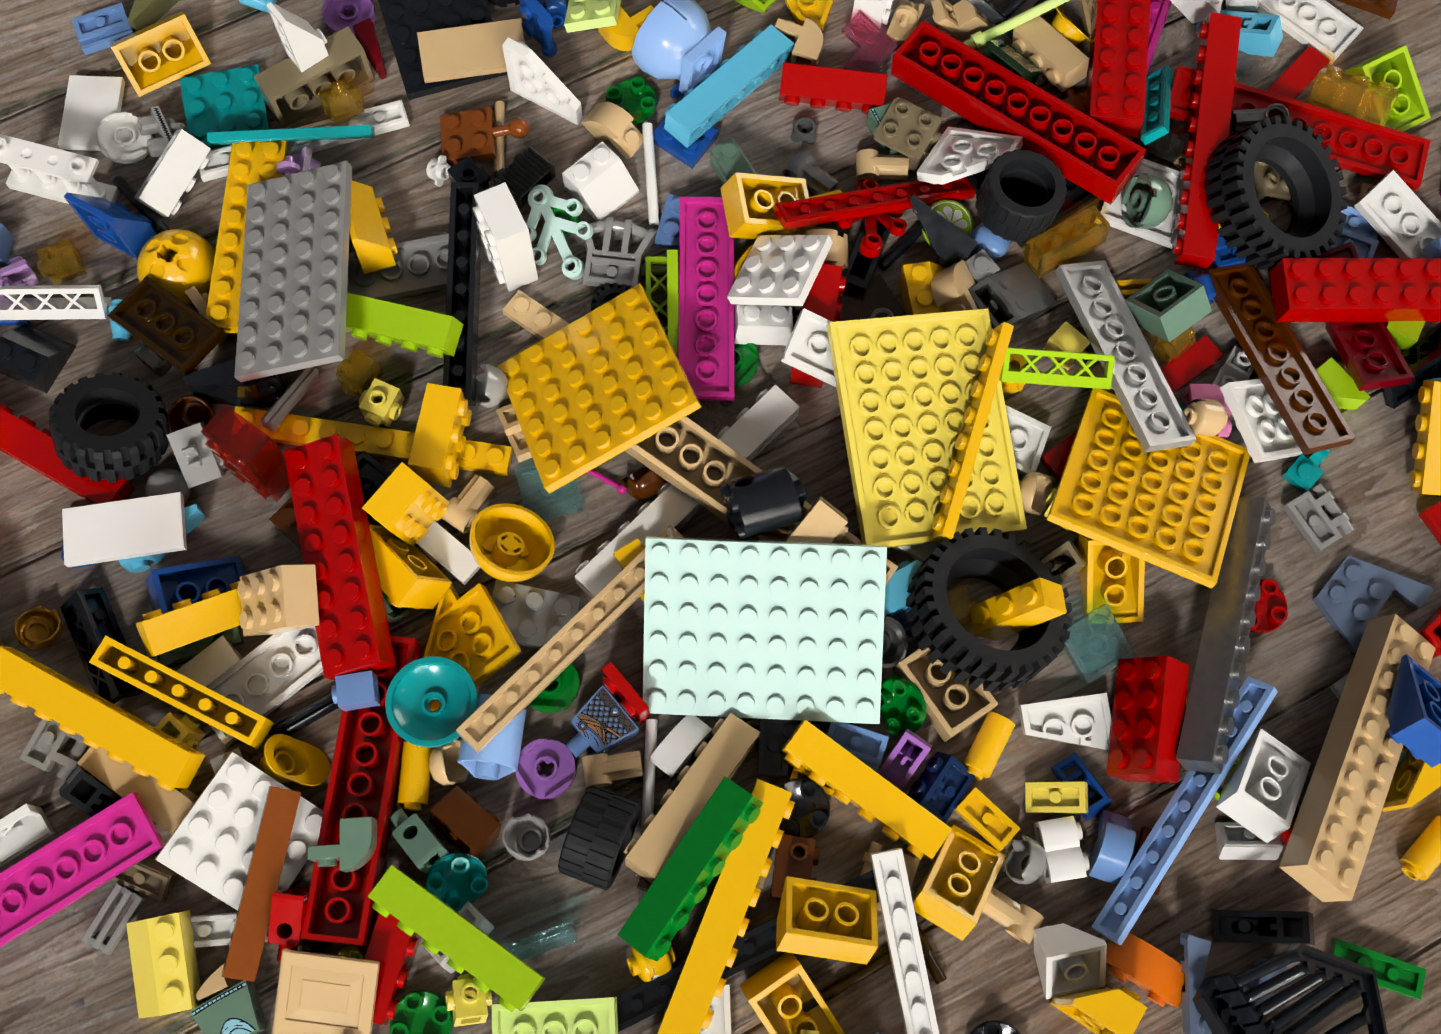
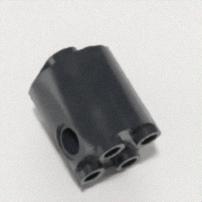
M783 465L720 486L722 499L730 507V512L726 513L728 523L731 529H735L739 540L752 538L802 520L801 510L804 502L807 500L802 481Z

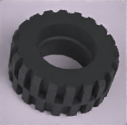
M103 372L96 373L95 377L91 378L87 376L78 379L77 384L71 383L65 387L64 394L60 392L55 398L54 404L50 407L49 427L57 457L61 459L62 464L67 469H73L74 474L82 478L89 476L91 481L100 482L103 479L107 480L108 483H115L117 479L125 478V481L131 480L138 473L143 475L148 472L150 465H157L162 459L161 455H164L167 451L169 440L166 434H169L165 403L162 402V397L158 391L153 390V387L145 381L140 383L137 377L131 375L124 377L121 373L112 372V375H104ZM108 419H122L134 424L127 431L112 436H100L86 431L95 423Z

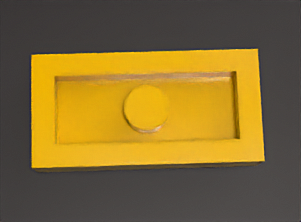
M976 787L968 793L954 810L999 852L1004 849L1021 829Z

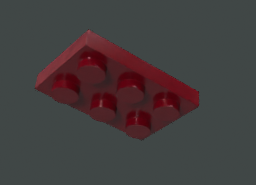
M1328 322L1325 329L1359 391L1411 384L1415 378L1384 322Z

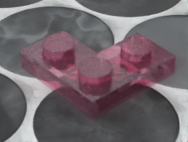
M861 10L842 29V33L859 48L854 56L844 65L843 69L874 73L898 46Z

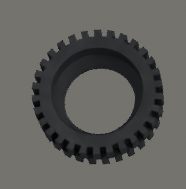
M1280 116L1267 117L1228 136L1219 144L1220 147L1216 148L1212 153L1215 157L1209 160L1208 167L1213 170L1206 172L1205 180L1211 182L1210 185L1205 186V194L1212 195V199L1207 201L1208 209L1214 208L1216 214L1210 217L1213 223L1219 221L1221 228L1216 230L1219 236L1226 235L1229 238L1225 242L1229 249L1236 246L1237 249L1234 254L1239 259L1246 256L1245 263L1250 266L1257 264L1256 268L1261 270L1268 268V271H1271L1282 258H1315L1331 249L1330 246L1338 241L1336 236L1342 234L1344 229L1339 224L1346 222L1347 215L1341 212L1347 209L1348 201L1341 198V196L1347 194L1346 187H1340L1339 181L1344 180L1342 172L1336 173L1334 168L1339 165L1337 159L1331 160L1328 156L1332 152L1329 145L1326 147L1321 146L1324 139L1320 135L1312 137L1314 129L1310 126L1302 128V121L1297 119L1292 122V117L1288 116L1280 118ZM1255 161L1263 162L1273 167L1283 177L1289 188L1293 203V214L1291 223L1285 232L1278 229L1269 220L1259 203L1254 186Z
M979 527L975 533L972 528H968L961 534L959 531L954 533L953 539L948 540L945 538L918 567L911 578L913 581L909 584L907 590L911 594L906 599V607H912L907 613L908 622L916 621V624L910 630L913 637L921 635L923 638L917 645L921 651L926 648L931 650L932 653L927 659L932 664L937 659L943 663L939 669L943 674L946 675L952 670L956 673L953 678L954 681L961 684L968 678V687L977 689L983 683V691L991 692L996 687H998V691H1006L1011 686L1014 689L1020 687L1024 682L1030 681L1063 651L1066 646L1064 643L1069 639L1071 633L1067 629L1072 626L1073 618L1067 617V615L1072 611L1071 603H1065L1066 614L1020 631L1016 644L1010 650L990 647L971 636L958 622L950 607L947 589L952 583L964 578H978L986 580L1006 592L1037 578H1043L1057 584L1063 582L1060 574L1051 575L1050 571L1054 568V565L1050 561L1043 564L1039 560L1044 555L1038 549L1033 554L1028 551L1031 545L1029 542L1023 540L1020 544L1015 543L1017 536L1012 533H1008L1005 538H1002V530L995 528L988 535L987 527ZM1067 588L1063 589L1064 600L1069 596Z

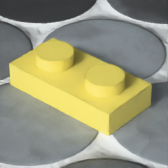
M1025 782L1026 813H1088V783Z

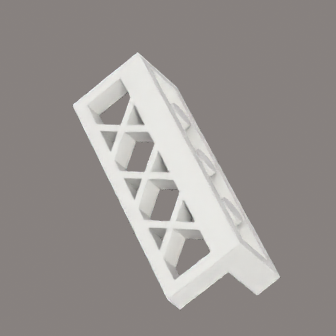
M101 285L0 286V295L8 297L0 298V320L106 319L109 314L108 307L111 306L112 298L103 296ZM25 294H32V295H34V296L37 297V298H22V297H23ZM53 294H61V295H63L65 298H50V297H51ZM81 294H94V297H79V296H80Z
M26 803L0 819V867L55 833L41 807Z

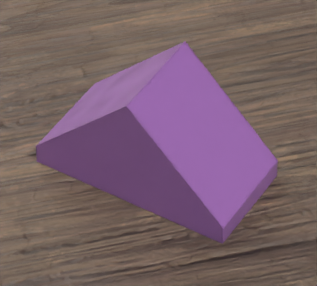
M907 729L899 738L878 773L903 789L933 745Z

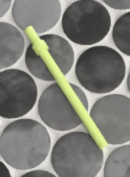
M1046 0L984 32L978 31L970 35V39L962 43L978 50L986 46V42L1070 0Z

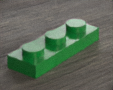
M1338 938L1331 940L1329 953L1373 969L1376 974L1378 987L1414 1000H1421L1427 969Z

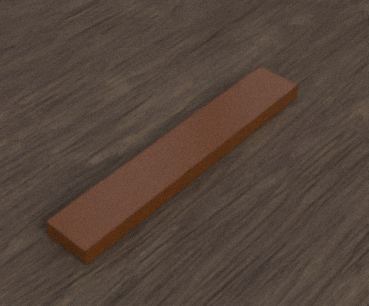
M269 786L221 975L224 978L255 982L270 922L272 894L278 889L301 792Z

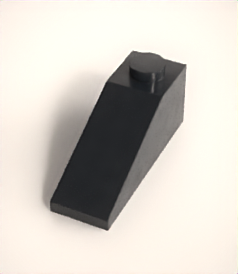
M909 193L907 199L933 251L939 255L936 260L946 268L962 259L965 261L978 242L913 194Z
M80 765L59 788L60 796L91 817L122 799L120 795Z
M1212 910L1213 941L1282 945L1303 943L1315 945L1313 914L1308 911Z

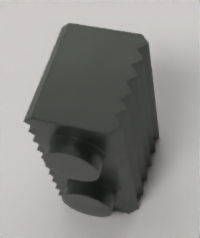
M529 146L527 150L520 151L515 156L513 163L509 167L498 171L494 179V185L497 186L506 182L520 211L528 203V194L533 187L547 185L556 177L555 168L551 162L533 147Z

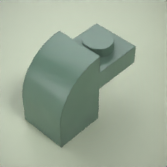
M373 817L340 819V844L309 846L308 860L317 862V867L337 866V860H340V871L352 872L360 869L369 862L376 850L377 819Z

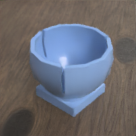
M663 0L647 16L636 35L632 48L633 61L642 71L657 79H678L680 81L679 91L685 95L689 89H695L700 85L707 74H713L719 68L727 32L719 26L711 31L706 12L695 0Z

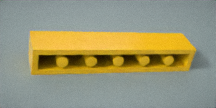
M108 636L104 637L89 663L258 750L274 724L269 719Z
M807 720L801 721L781 749L786 754L784 759L797 769L800 766L804 767L810 772L808 777L819 786L823 787L827 784L835 790L832 795L845 805L851 802L859 808L857 814L871 824L875 820L884 827L881 830L883 834L895 842L899 838L908 845L906 851L919 860L922 857L933 859L952 831V828Z

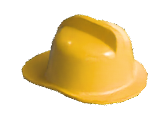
M1060 6L1056 7L1057 13L1050 25L1075 47L1085 39L1090 42V39L1075 26Z
M274 734L267 739L264 745V756L260 759L259 765L263 767L267 775L281 784L296 782L302 785L316 786L328 779L330 762L319 748L284 734Z

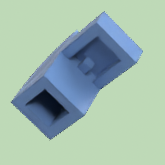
M1102 810L1099 816L1098 839L1089 854L1090 868L1088 876L1118 885L1129 865L1134 849L1136 831L1132 830V819Z

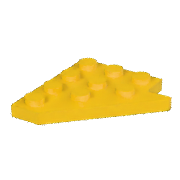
M478 583L460 598L454 587L450 585L438 603L424 657H444L457 662L469 673L475 686L478 687L521 654L522 651L484 585ZM433 702L430 706V710H438L440 707V702Z

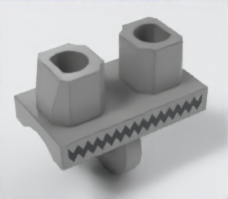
M159 106L151 107L150 115L140 117L137 121V126L142 136L155 134L157 137L147 140V148L151 157H160L176 130L183 129L188 132L185 124L175 123L173 118L166 121Z

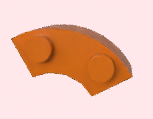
M1131 933L1127 935L1121 946L1110 940L1107 945L1106 965L1110 968L1108 973L1122 982H1125L1126 979L1145 990L1148 993L1146 997L1157 1005L1164 1007L1165 1003L1178 1008L1182 1000V991H1185V973L1181 972V964Z

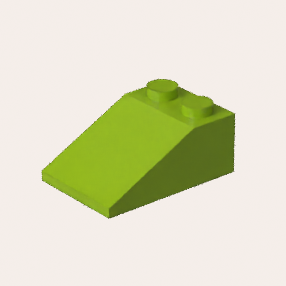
M1407 45L1387 49L1344 70L1353 96L1372 123L1404 132L1431 118Z

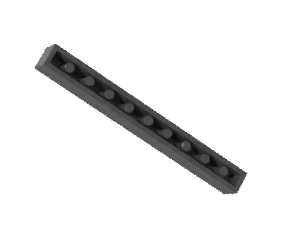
M1266 497L1239 498L1218 580L1211 591L1176 755L1178 762L1187 771L1222 774L1223 764H1226L1228 761L1229 750L1227 744L1229 735L1231 736L1234 732L1233 714L1234 709L1239 706L1240 702L1238 689L1240 681L1245 677L1244 659L1245 654H1248L1250 651L1249 634L1251 627H1254L1256 621L1254 609L1256 601H1259L1261 596L1259 584L1261 576L1266 571L1265 554L1266 550H1269L1271 546L1269 533L1271 526L1276 521L1275 510L1271 508Z

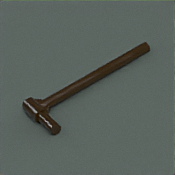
M917 923L925 965L935 983L939 984L945 981L947 977L934 957L933 949ZM889 950L869 961L867 965L864 964L819 991L824 1002H828L891 964ZM812 998L802 1004L801 1011L808 1012L819 1004L815 998Z

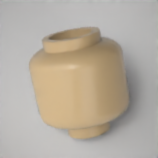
M1194 399L1183 411L1194 435L1215 436L1226 426L1228 420L1227 411L1217 400Z

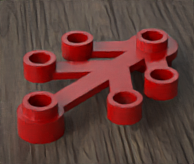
M863 179L857 183L855 190L881 186L873 179ZM904 210L888 212L890 216L886 213L863 216L865 217V236L862 238L859 246V251L863 256L876 258L880 255L883 242L877 234L876 219L887 227L892 235L902 236L904 234L907 223L900 219L903 216ZM863 217L836 221V224L840 228L848 229L852 226V223Z

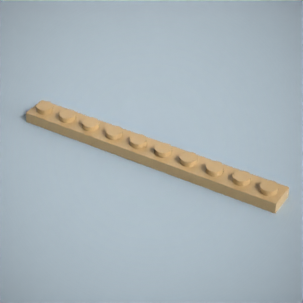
M671 524L658 536L668 537L667 529L671 528L674 537L684 538ZM645 549L456 729V732L477 753L488 745L645 592Z

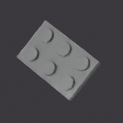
M496 580L492 593V599L517 644L541 649L578 613L581 603V597L501 580Z

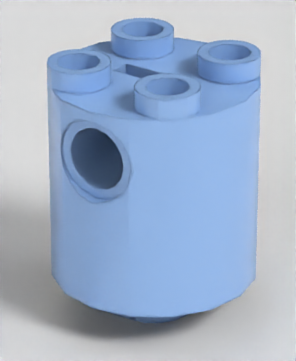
M479 694L477 709L492 695ZM526 709L521 711L479 753L461 737L457 763L463 765L473 777L484 780H498L517 771Z

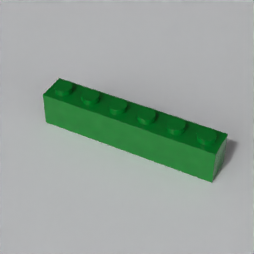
M725 776L618 933V936L644 957L654 961H658L660 957H663L669 951L671 940L677 931L687 924L689 914L694 906L705 897L707 887L712 879L723 870L725 860L730 852L740 845L743 833L749 824H752L758 818L763 802Z

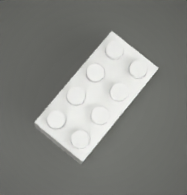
M506 182L475 194L476 206L472 209L477 219V227L481 233L479 235L484 245V253L488 261H492L495 268L493 270L499 284L505 283L508 292L538 280L529 230Z

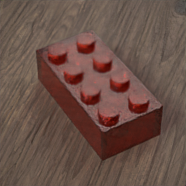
M224 404L201 430V433L208 440L205 445L215 452L214 455L223 462L222 464L231 471L230 473L243 484L247 482L253 487L252 490L266 500L268 497H271L278 502L290 488L285 456L268 435Z

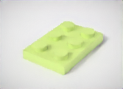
M569 0L564 21L567 33L617 25L621 0Z

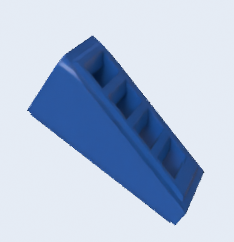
M1076 752L1051 767L1059 782H1073L1083 776L1085 780L1082 782H1087L1088 787L1090 786L1092 789L1088 792V802L1095 797L1098 798V802L1088 807V813H1080L1086 822L1111 806L1112 799ZM1076 765L1078 770L1067 777L1063 774Z

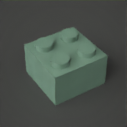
M1170 269L1164 271L1126 299L1127 305L1138 326L1167 342H1171L1180 336L1181 333L1212 311L1204 285Z

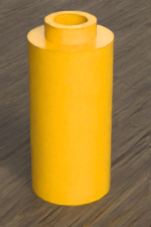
M988 712L963 762V765L968 768L967 772L975 775V779L980 781L983 777L990 778L1015 727L1011 720L995 712Z
M403 742L397 803L402 804L403 808L407 811H421L422 806L428 805L431 776L429 757L433 748L419 747L409 742Z
M1436 816L1400 859L1403 873L1413 880H1427L1441 863V816Z

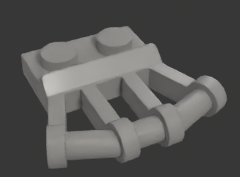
M607 217L606 220L589 223L593 228V234L605 232L602 250H595L592 237L585 240L587 257L583 285L604 287V285L609 284L610 288H614L613 283H618L619 288L622 287V284L627 285V290L636 286L639 282L642 258L654 243L657 231L653 229L647 230L633 223V220L628 219L625 222H621ZM588 227L582 228V234L587 232ZM613 232L623 233L621 252L610 251ZM632 234L643 239L634 254L628 253Z

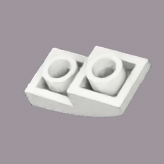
M1237 346L1233 347L1211 384L1222 387L1228 382L1249 379L1254 368L1242 349Z
M686 715L660 743L650 756L649 761L671 778L674 777L691 760L692 753L711 736L712 728L695 715Z

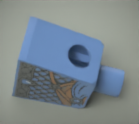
M603 685L571 720V724L578 734L565 743V745L576 758L589 747L595 754L607 753L634 738L640 732L637 725Z

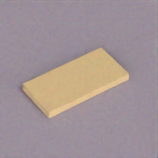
M521 18L417 32L425 83L507 72L502 47L503 43L508 37L516 42L521 41L525 43Z

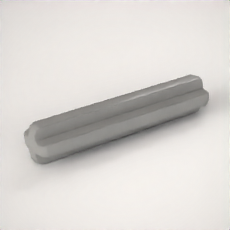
M316 367L305 368L300 372L262 417L261 422L264 428L273 431L278 427L319 378V370Z

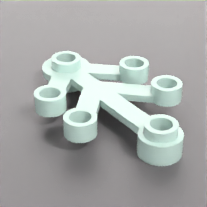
M546 185L533 187L528 194V203L531 211L526 222L528 230H531V242L537 236L535 229L541 214L545 220L538 244L532 249L534 260L535 255L541 252V258L535 260V265H543L546 262V253L553 237L564 261L562 264L563 274L571 280L582 278L584 276L585 264L579 258L573 256L562 230L587 240L592 237L593 228L585 221L576 223L555 217L551 208L565 210L569 215L576 217L582 213V204L575 198L565 200L555 197L553 191ZM543 194V199L537 201L538 196ZM577 204L576 210L570 211L571 205ZM588 227L587 232L581 235V229ZM575 263V268L569 271V265Z

